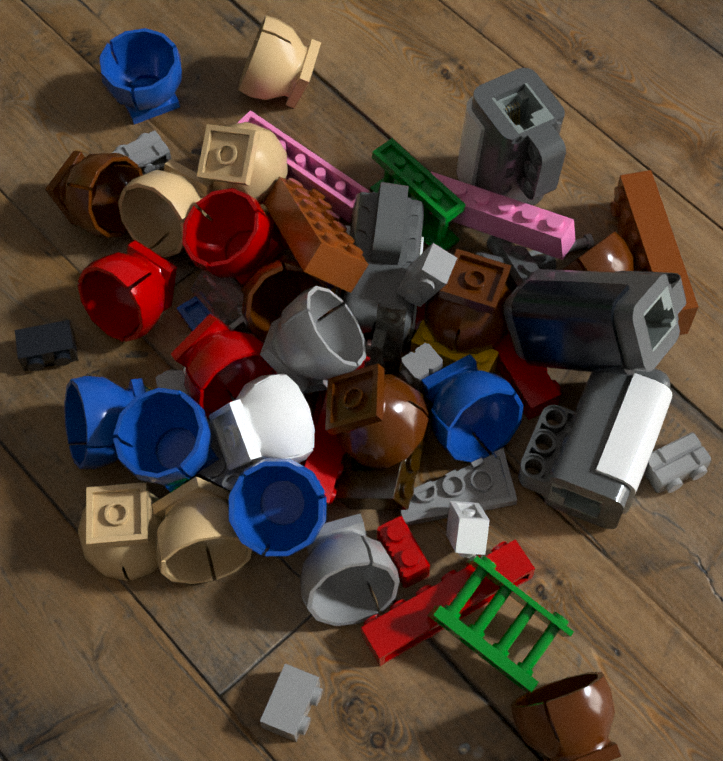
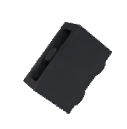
M70 320L15 330L17 356L24 371H39L44 367L54 365L65 366L71 362L79 361L75 332Z

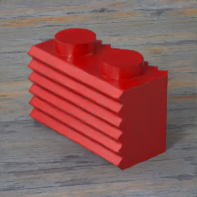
M402 516L378 527L377 541L382 544L396 566L399 582L402 583L403 588H408L430 576V564Z

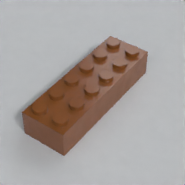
M647 170L620 175L618 185L614 188L615 197L614 201L610 203L612 216L616 217L618 221V235L624 239L633 256V271L678 273L681 276L687 303L678 313L679 335L688 334L699 307L652 171Z
M279 176L264 201V205L302 270L351 293L369 265L362 256L363 251L354 244L355 239L347 234V228L339 222V216L331 210L332 206L324 200L325 196L321 192L313 188L309 191L303 188L299 181L293 178L286 180Z

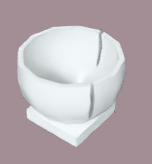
M284 373L263 375L244 385L235 401L226 404L209 415L229 471L249 462L257 463L264 458H291L300 463L309 457L314 448L315 428L309 405L298 385L286 374L284 375Z

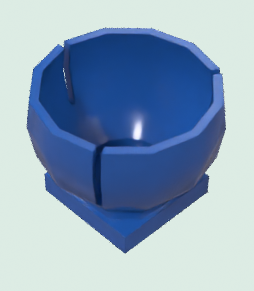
M143 28L124 31L109 40L110 44H106L100 55L102 83L108 93L119 104L126 107L134 125L180 108L175 92L182 78L181 58L176 45L164 33Z
M470 354L421 380L425 397L433 403L430 418L431 429L445 451L456 460L473 462L480 458L489 457V453L480 445L472 433L477 436L484 447L493 455L495 451L501 449L511 440L521 424L524 405L512 385L495 373L478 371L476 360Z
M83 376L69 381L66 386L64 400L68 444L86 443L84 445H69L73 461L79 469H98L111 465L118 460L113 433L122 410L137 395L146 392L142 378L131 379L128 388L125 389L105 377Z
M156 388L137 395L119 414L113 433L115 437L113 441L118 459L141 481L165 485L171 492L198 474L202 469L219 460L211 446L213 436L204 409L189 395L180 390Z
M264 458L244 469L229 493V522L240 542L258 554L263 555L266 551L265 556H291L311 545L326 522L327 496L324 494L326 492L314 472L293 459Z

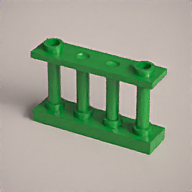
M393 138L372 151V159L384 169V178L371 186L369 191L378 193L381 182L408 186V198L421 201L425 206L422 228L424 242L429 246L434 243L445 251L456 245L460 239L448 229V224L452 219L465 211L466 204Z
M483 555L481 557H470L467 563L475 568L472 575L450 605L446 604L444 607L441 605L434 606L428 617L520 689L532 692L539 683L532 677L534 666L557 634L562 637H571L574 631L567 626L569 622L557 612L551 614L495 570L496 564ZM486 577L497 585L499 589L475 623H470L467 626L459 620L461 616L459 612ZM511 596L524 607L498 644L494 642L491 645L483 639L485 636L484 630L507 598ZM535 615L548 626L523 662H518L516 665L507 658L510 654L508 650L531 617Z

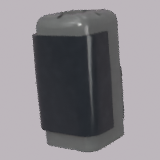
M539 269L532 272L505 299L503 314L514 351L519 358L526 360L530 366L633 375L637 371L651 372L676 343L680 334L678 313L687 302L681 276L678 273Z

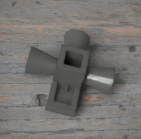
M492 235L487 240V248L494 255L482 252L476 253V255L511 265L510 273L505 283L509 289H516L536 270H556L555 257L544 253L531 256L526 247L514 246L512 242Z

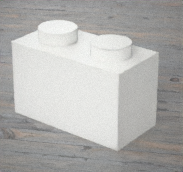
M450 501L446 536L455 553L465 558L476 556V554L485 555L490 520L479 503Z

